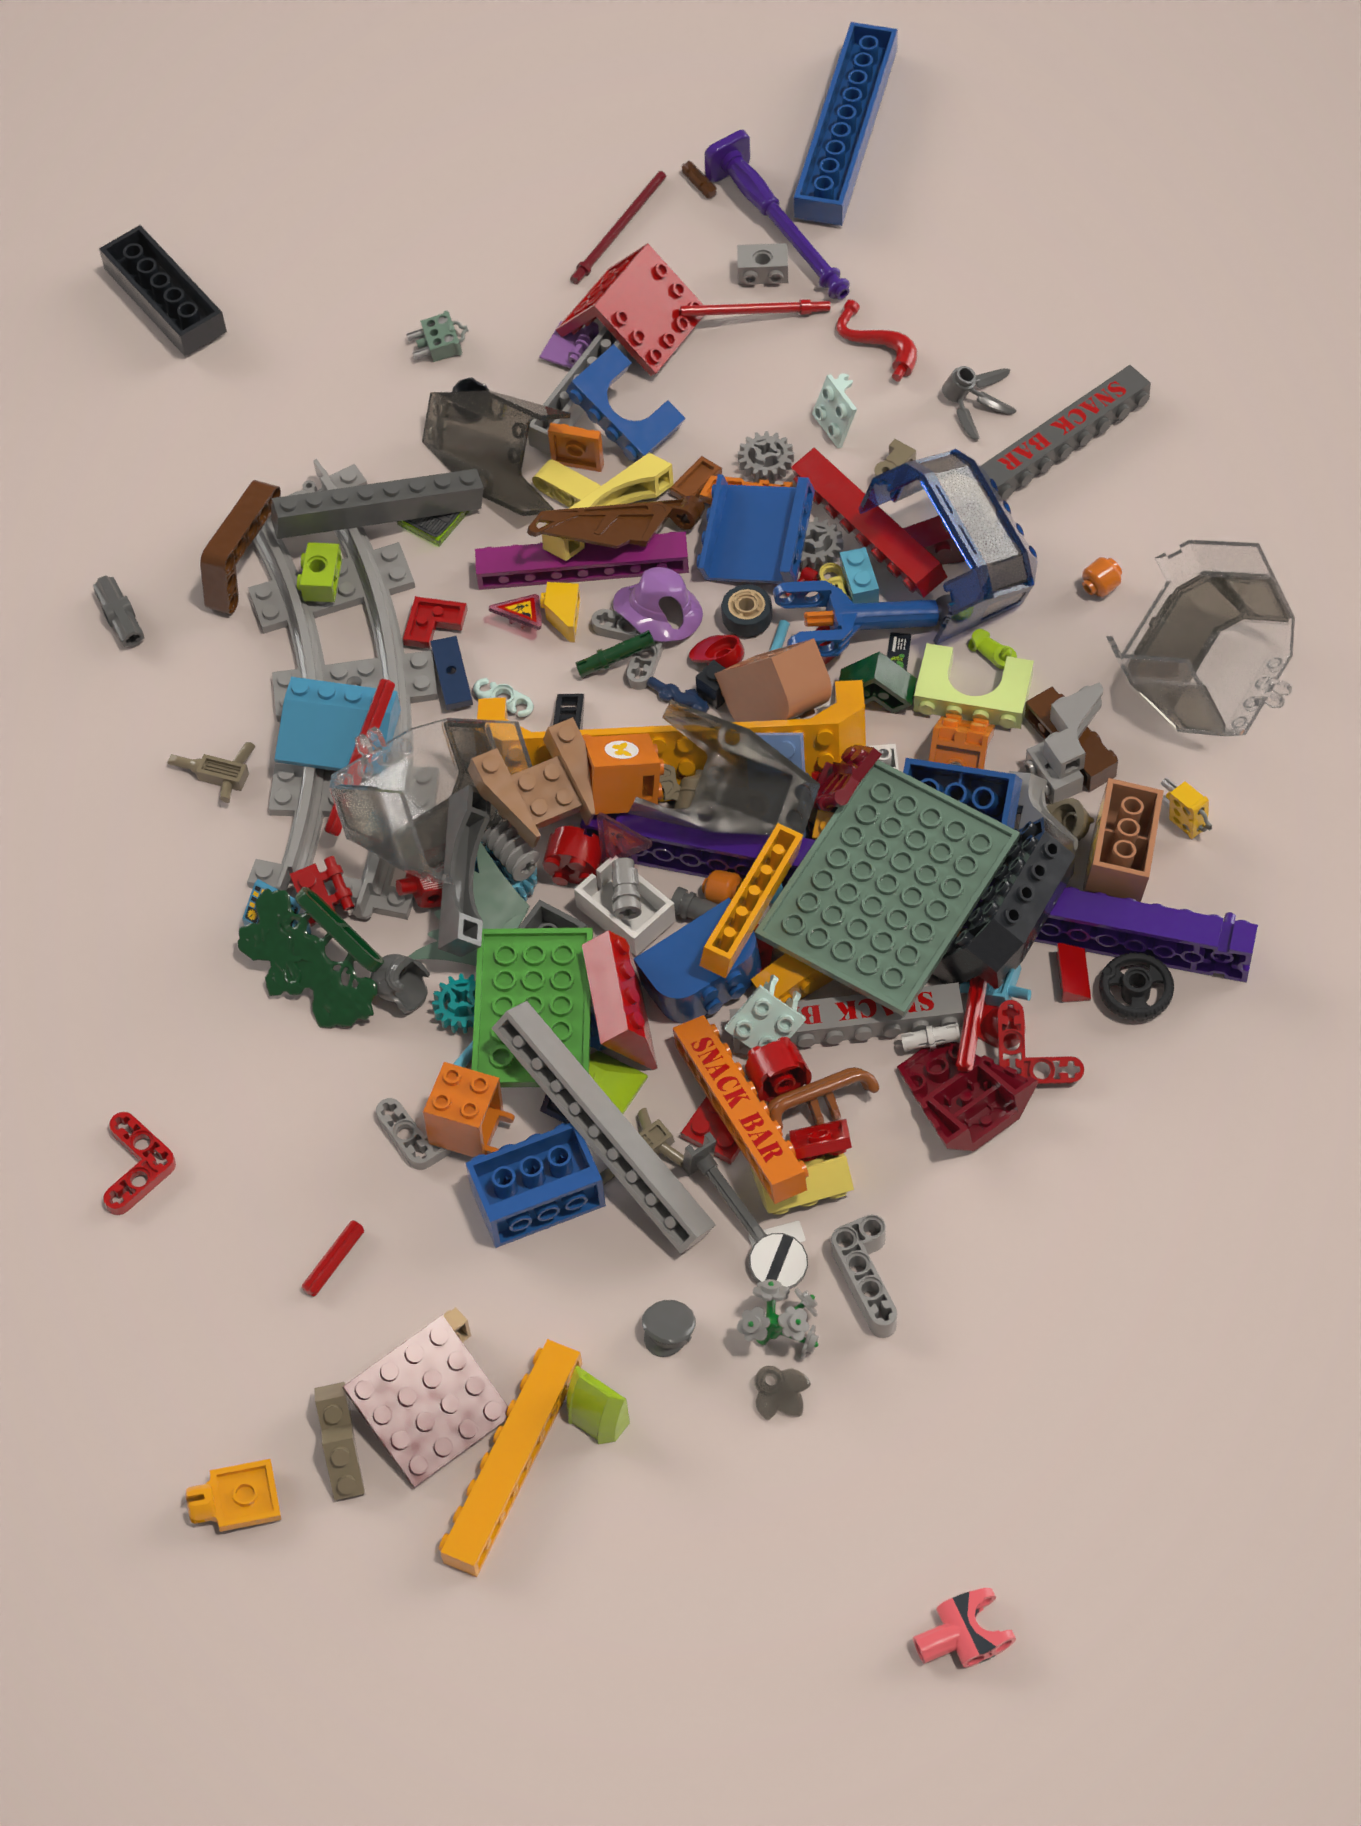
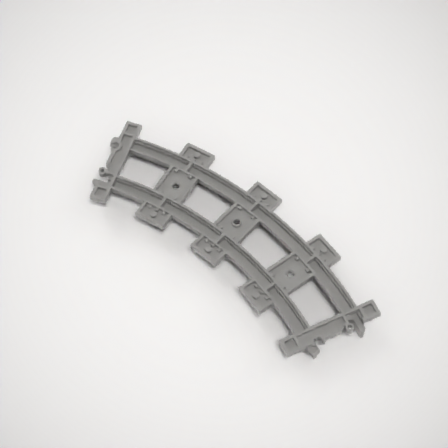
M317 459L313 460L316 474L322 484L318 491L367 484L366 479L355 464L329 476ZM308 480L303 483V490L296 491L288 496L318 491L316 490L315 483ZM270 515L252 543L261 557L271 581L248 587L263 633L289 626L296 654L298 669L272 672L277 721L281 722L284 698L291 677L377 688L380 679H387L395 683L393 691L398 692L401 712L382 777L361 776L358 784L359 789L354 795L346 816L347 818H376L365 868L361 880L342 877L346 887H349L352 891L353 897L351 899L353 903H356L352 914L356 915V918L369 919L372 913L408 920L415 901L413 894L399 896L396 887L390 885L400 851L405 820L434 819L439 775L438 768L411 767V703L438 700L432 650L404 653L400 628L391 598L393 594L416 588L413 576L399 542L373 549L363 526L336 530L334 532L347 558L342 559L335 602L303 601L301 590L297 589V576L302 574V571H297L283 540L277 539ZM365 603L378 658L325 665L314 618ZM275 764L268 810L270 816H294L282 864L255 859L247 881L249 888H253L254 883L259 879L278 890H287L291 879L290 873L313 864L323 818L330 815L345 772L291 764ZM332 880L324 883L329 895L336 892ZM296 889L293 891L294 898L297 895Z

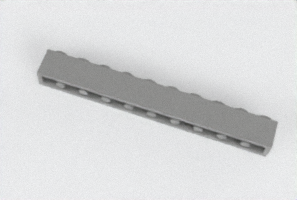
M525 1001L507 1010L491 1029L679 1253H683L700 1242L716 1226L712 1219L529 1002Z

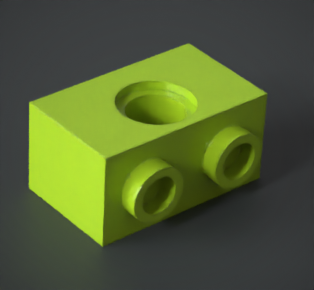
M308 542L306 553L301 555L302 574L297 576V589L301 590L303 601L335 602L342 565L339 544Z

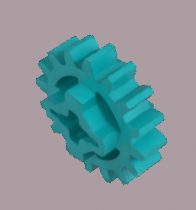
M460 973L458 980H454L453 977L449 976V984L439 983L440 991H434L435 1001H432L435 1019L437 1021L441 1020L443 1028L451 1025L453 1033L458 1028H462L463 1033L467 1034L468 1027L474 1028L476 981L474 974H471L468 979H464L463 973ZM446 1000L449 1001L447 1010L445 1009Z

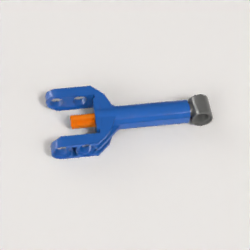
M826 580L785 582L777 585L773 590L775 603L785 609L826 607V611L804 612L805 627L830 626L831 630L800 631L796 635L791 636L787 641V646L814 638L821 657L839 656L849 646L851 637L858 630L934 627L938 621L942 629L954 630L963 623L958 600L951 594L942 595L936 600L853 603L840 588ZM810 592H818V593H817L816 595H814V596H811V597H807V596H806V595H807L808 593H810ZM785 593H792L789 597L780 598ZM832 641L828 645L820 646L823 642Z

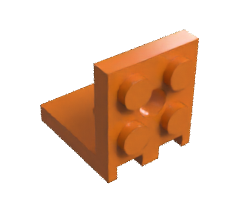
M947 713L946 717L941 716L933 728L929 761L945 764L959 762L965 767L984 769L987 748L994 736L995 725L989 724V720L983 718H973V721L962 720V716L958 714Z

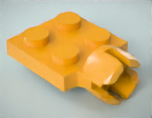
M271 1459L209 1470L210 1480L206 1484L191 1486L186 1489L185 1495L189 1518L194 1524L214 1521L217 1522L219 1531L222 1532L281 1520Z

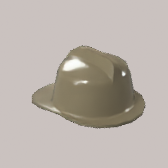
M1067 798L1047 805L1049 812L1078 841L1087 835L1090 824L1095 822L1094 818L1089 816V813L1077 799Z

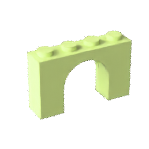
M926 644L914 694V711L925 715L946 716L947 713L958 714L962 716V719L973 721V718H983L989 720V724L1000 725L1004 728L1021 729L1025 713V703L1028 700L1033 677V660L1007 656L999 686L986 695L969 696L957 691L949 681L953 664V647Z

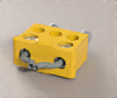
M1164 778L1161 781V785L1169 792L1163 796L1162 803L1169 808V820L1183 830L1190 839L1195 838L1201 832L1207 831V829L1210 831L1212 824L1208 821V798L1199 793L1186 781L1177 786L1169 778Z

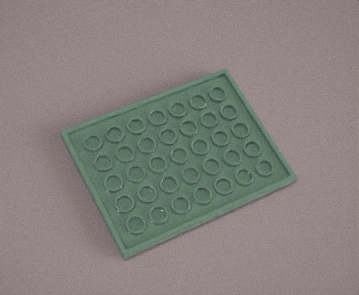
M877 760L861 780L848 803L837 808L755 930V936L761 941L905 1017L947 952L950 944L956 938L982 895L989 887L997 870L1007 859V854L1013 845L1018 842L1020 832Z

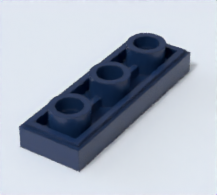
M457 636L430 641L446 710L473 705Z

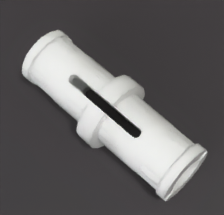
M955 1023L934 1028L932 1025L926 1026L924 1030L902 1033L901 1038L904 1052L926 1047L934 1049L936 1045L960 1041L961 1033L959 1024Z

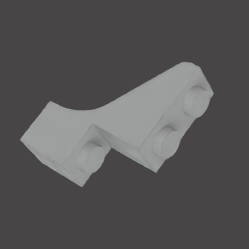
M1100 682L1092 686H1085L1077 693L1068 697H1061L1051 704L1050 720L1058 732H1054L1044 739L1043 756L1059 779L1084 768L1086 752L1081 747L1078 739L1102 706L1101 696L1103 695V687Z
M1009 771V773L1016 774L1022 779L1017 814L1021 815L1018 830L1023 828L1029 821L1035 822L1044 817L1069 837L1074 843V849L1077 850L1078 839L1047 809L1045 802L1047 780L1031 773Z

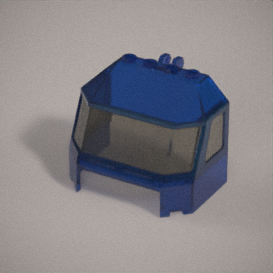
M956 448L951 451L906 462L873 477L858 509L860 514L890 500L895 503L925 489L943 521L941 523L945 532L949 531L970 567V571L945 582L943 585L944 591H950L952 602L947 604L949 613L933 639L935 645L1022 605L1035 584L1038 563L1037 554L1034 548L1026 542L1020 524L1015 523L1008 503L1001 499L996 482L989 478L986 471L974 459Z

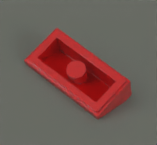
M1057 943L1056 955L1062 1002L1091 1000L1085 949Z

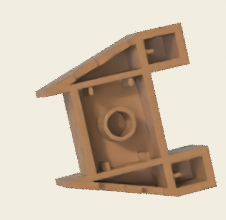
M573 717L547 728L543 741L552 759L510 775L498 748L473 757L468 767V772L479 794L486 802L489 801L498 810L497 813L504 820L507 819L514 826L518 834L531 848L536 847L541 837L538 829L577 813H580L587 826L595 815L585 740Z

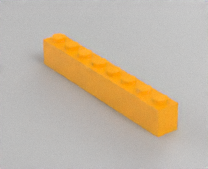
M547 1339L543 1348L539 1347L533 1358L534 1366L530 1374L526 1373L520 1384L521 1392L517 1400L513 1399L509 1404L506 1413L508 1418L504 1426L500 1425L497 1428L493 1438V1443L495 1444L490 1453L486 1452L480 1463L481 1472L477 1480H471L466 1492L468 1498L464 1506H459L455 1511L452 1521L454 1525L449 1534H444L439 1545V1551L444 1564L475 1577L478 1576L567 1397L568 1387L575 1367L579 1366L581 1368L582 1366L581 1352Z

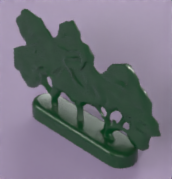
M302 887L295 896L296 902L306 911L304 914H295L291 909L290 895L286 890H275L272 892L266 888L255 902L259 923H249L246 926L240 927L238 933L239 940L237 942L239 950L253 961H270L271 967L265 976L269 996H278L283 992H287L289 995H300L305 988H310L313 990L314 999L312 1011L320 1028H332L336 1025L340 1027L352 1026L358 1018L367 1020L369 1016H373L374 1012L371 1002L378 994L377 984L368 977H357L354 970V962L357 961L370 972H376L384 964L383 958L311 889ZM311 917L327 932L323 938H318L306 931ZM292 920L299 921L294 927L290 926ZM332 938L348 952L344 961H332L325 954V946ZM336 965L341 966L339 971L333 970V967ZM345 967L348 968L346 973L350 974L347 986L341 982V974ZM354 979H356V981L358 982V986L356 988L353 987Z

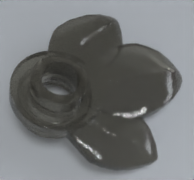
M774 1366L762 1367L754 1378V1384L758 1391L755 1401L758 1412L767 1421L776 1414L777 1410L789 1416L800 1417L803 1413V1399L800 1392L811 1386L809 1379L803 1373L793 1368L781 1371ZM766 1376H772L775 1379V1385L767 1384Z

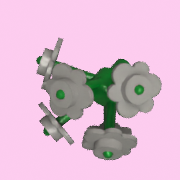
M772 1279L758 1282L757 1287L753 1288V1294L767 1301L766 1317L765 1311L761 1307H754L752 1311L745 1310L742 1313L743 1319L737 1324L738 1331L745 1334L744 1337L747 1341L756 1339L761 1345H766L770 1339H777L779 1335L804 1343L801 1359L804 1360L808 1351L813 1353L815 1347L819 1345V1336L815 1335L816 1326L812 1325L811 1330H809L810 1326L806 1321L807 1314L803 1310L806 1307L814 1317L818 1316L814 1308L818 1305L815 1301V1296L811 1295L807 1290L802 1293L796 1288L794 1292L802 1302L795 1307H787L785 1313L777 1315L775 1314L776 1301L788 1299L790 1288L782 1286L779 1281ZM809 1330L807 1337H804V1332H807Z

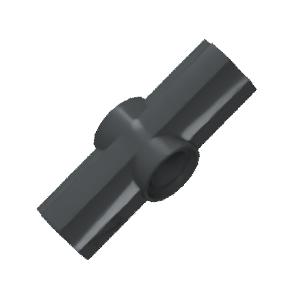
M105 575L98 578L93 588L98 600L102 604L101 607L111 628L114 627L124 647L133 648L140 645V642L144 639V634L135 618L136 616L128 597L123 596L114 577Z

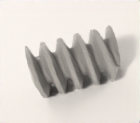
M508 820L495 824L485 831L482 841L487 844V847L500 860V863L506 867V870L512 874L514 880H526L534 873L537 867L536 863L540 857L539 853L536 850L533 851V848L518 834V831Z

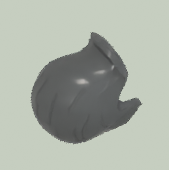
M389 954L382 957L384 964L376 972H371L370 979H373L377 984V995L384 1000L394 1002L398 1009L402 1010L403 1014L415 1011L426 1000L428 989L423 977L428 978L430 973L421 962L413 960L408 956Z

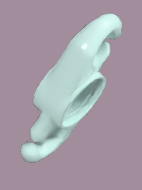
M482 678L474 684L473 691L478 699L496 698L499 694L506 693L511 696L506 701L507 711L516 713V706L519 704L527 705L525 710L517 713L519 717H526L533 711L534 705L530 697L514 690L508 684L497 685L495 682H491V689L488 691H480V687L487 685L489 679Z

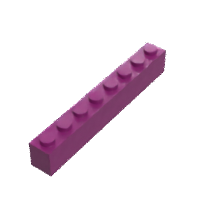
M686 532L656 534L646 547L627 544L616 549L585 543V548L567 561L544 550L543 542L475 549L478 590L546 585L547 582L571 583L642 577L643 572L654 567L668 568L678 574L689 573Z

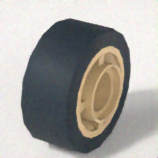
M749 584L739 585L730 589L723 597L721 604L722 619L728 631L738 636L750 637L764 632L769 627L772 620V603L770 596L762 588Z

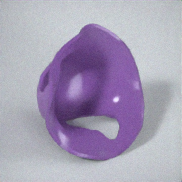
M654 567L643 572L639 583L621 588L616 592L613 600V608L616 612L621 614L640 633L650 630L655 641L685 639L698 629L703 618V610L699 601L686 588L682 577L675 571L664 567ZM670 596L680 604L683 622L679 629H673L668 623L658 604L661 598Z

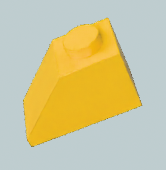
M547 582L546 593L542 592L540 598V607L545 609L546 620L569 642H575L581 600L579 583Z

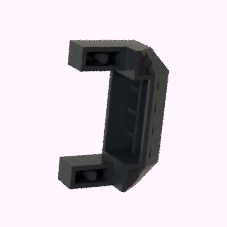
M1044 817L1035 822L1029 821L1020 830L1014 829L1020 832V838L1007 854L1008 857L1003 865L997 870L994 876L996 878L995 883L982 895L983 903L969 917L970 925L967 930H964L951 942L947 952L932 973L944 984H961L979 976L994 989H998L1004 983L1003 980L1011 968L1016 969L1027 955L1074 874L1075 849L1073 841Z

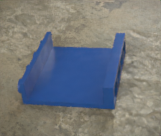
M718 474L716 484H713L711 491L712 505L707 510V528L702 533V552L697 557V569L700 570L704 579L776 584L797 582L815 492L808 477H798L797 487L728 485L724 475Z

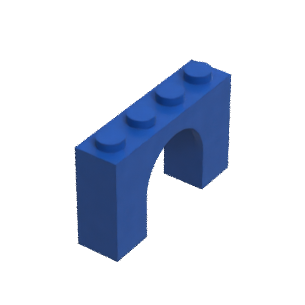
M613 344L571 381L566 392L571 401L579 405L587 413L588 418L605 431L607 438L615 442L629 460L636 462L658 448L679 429L686 418L669 400L649 417L639 421L624 419L614 412L608 401V388L625 374L632 362Z

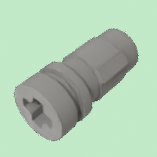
M618 858L612 862L613 913L618 919H633L642 913L640 893L637 892V886L639 885L638 869L634 867L633 859Z

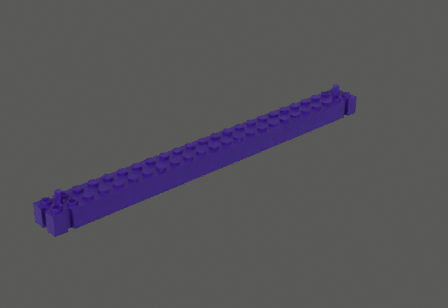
M657 808V811L594 815L589 825L586 826L583 819L580 823V828L585 829L583 834L592 837L594 833L603 841L604 851L602 858H605L607 855L604 819H607L645 841V843L615 854L618 858H630L637 865L707 878L715 870L728 871L739 874L742 881L773 832L770 829H756L739 823L719 822L713 818L693 817L687 813L667 812L660 808ZM802 838L798 856L782 881L783 888L816 840ZM996 878L992 880L989 887L993 886V884L996 881ZM1067 887L1064 889L1034 942L1057 946V943H1064L1084 948L1085 952L1111 957H1120L1122 954H1129L1131 952H1137V954L1145 953L1146 955L1154 956L1155 959H1159L1168 968L1213 976V973L1223 974L1224 979L1247 983L1258 924H1252L1246 920H1236V915L1232 912L1225 913L1224 918L1215 914L1205 915L1195 913L1189 909L1179 910L1165 907L1158 903L1148 904L1137 902L1131 898L1122 899L1100 892L1090 893L1080 891L1074 887ZM982 899L979 900L978 904L976 905V907L974 908V910L972 911V913H973L977 908H980V906H981L982 903H983V900H982ZM969 918L967 919V921L965 922V924L963 925L962 928H968V927H969V925H970V922L968 921Z

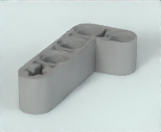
M871 1214L834 1230L831 1238L832 1255L871 1332L877 1337L887 1338L896 1331L897 1310L869 1257V1254L880 1250L884 1246L886 1236L884 1220L877 1215ZM873 1230L878 1232L879 1234L875 1236H869L866 1234V1232ZM841 1242H849L852 1245H850L849 1247H841L838 1244ZM860 1266L864 1268V1270L861 1272H854L851 1270V1268ZM873 1291L877 1295L875 1297H867L864 1293ZM880 1309V1314L882 1318H878V1310Z

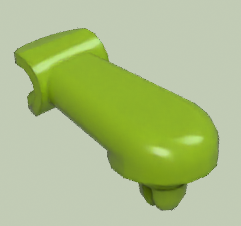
M983 629L975 630L968 643V648L971 651L978 650L1000 669H1004L1007 656L1017 658L1013 648L991 639L990 633Z

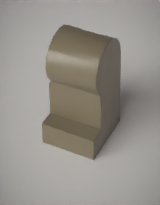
M894 439L889 444V456L885 461L879 462L874 468L876 488L883 492L895 489L916 465V450Z

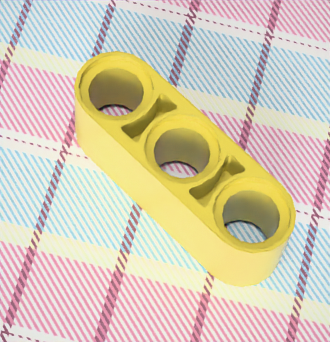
M549 459L532 477V482L539 491L569 508L601 486L553 459Z

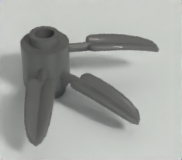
M961 366L954 369L944 382L942 392L948 400L959 404L960 408L957 409L956 413L964 430L972 439L978 440L979 434L970 411L965 408L963 403L969 392L978 396L977 401L992 410L1010 415L1017 412L1014 407L973 388L975 384L978 388H983L1003 380L1010 374V369L1003 368L975 375L971 368Z

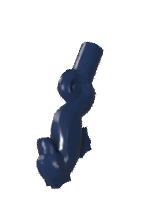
M653 676L647 681V686L659 692L658 695L662 700L669 701L674 698L678 705L689 707L686 709L687 714L700 716L709 710L707 701L699 697L696 689L681 692L675 684H665Z

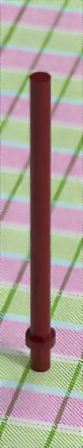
M658 171L583 262L578 263L576 266L577 270L570 277L574 284H578L584 276H588L591 273L592 266L665 180L666 174L663 171Z

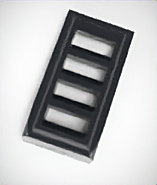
M583 693L557 694L553 725L573 717L578 729L583 730L585 700Z

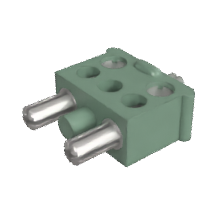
M444 311L443 314L421 320V329L406 334L408 341L416 340L419 350L413 351L415 360L431 355L433 361L436 362L454 355H462L460 343L464 341L468 328L467 325L462 326L458 321H452L450 313ZM454 325H458L460 329H463L460 339H458Z

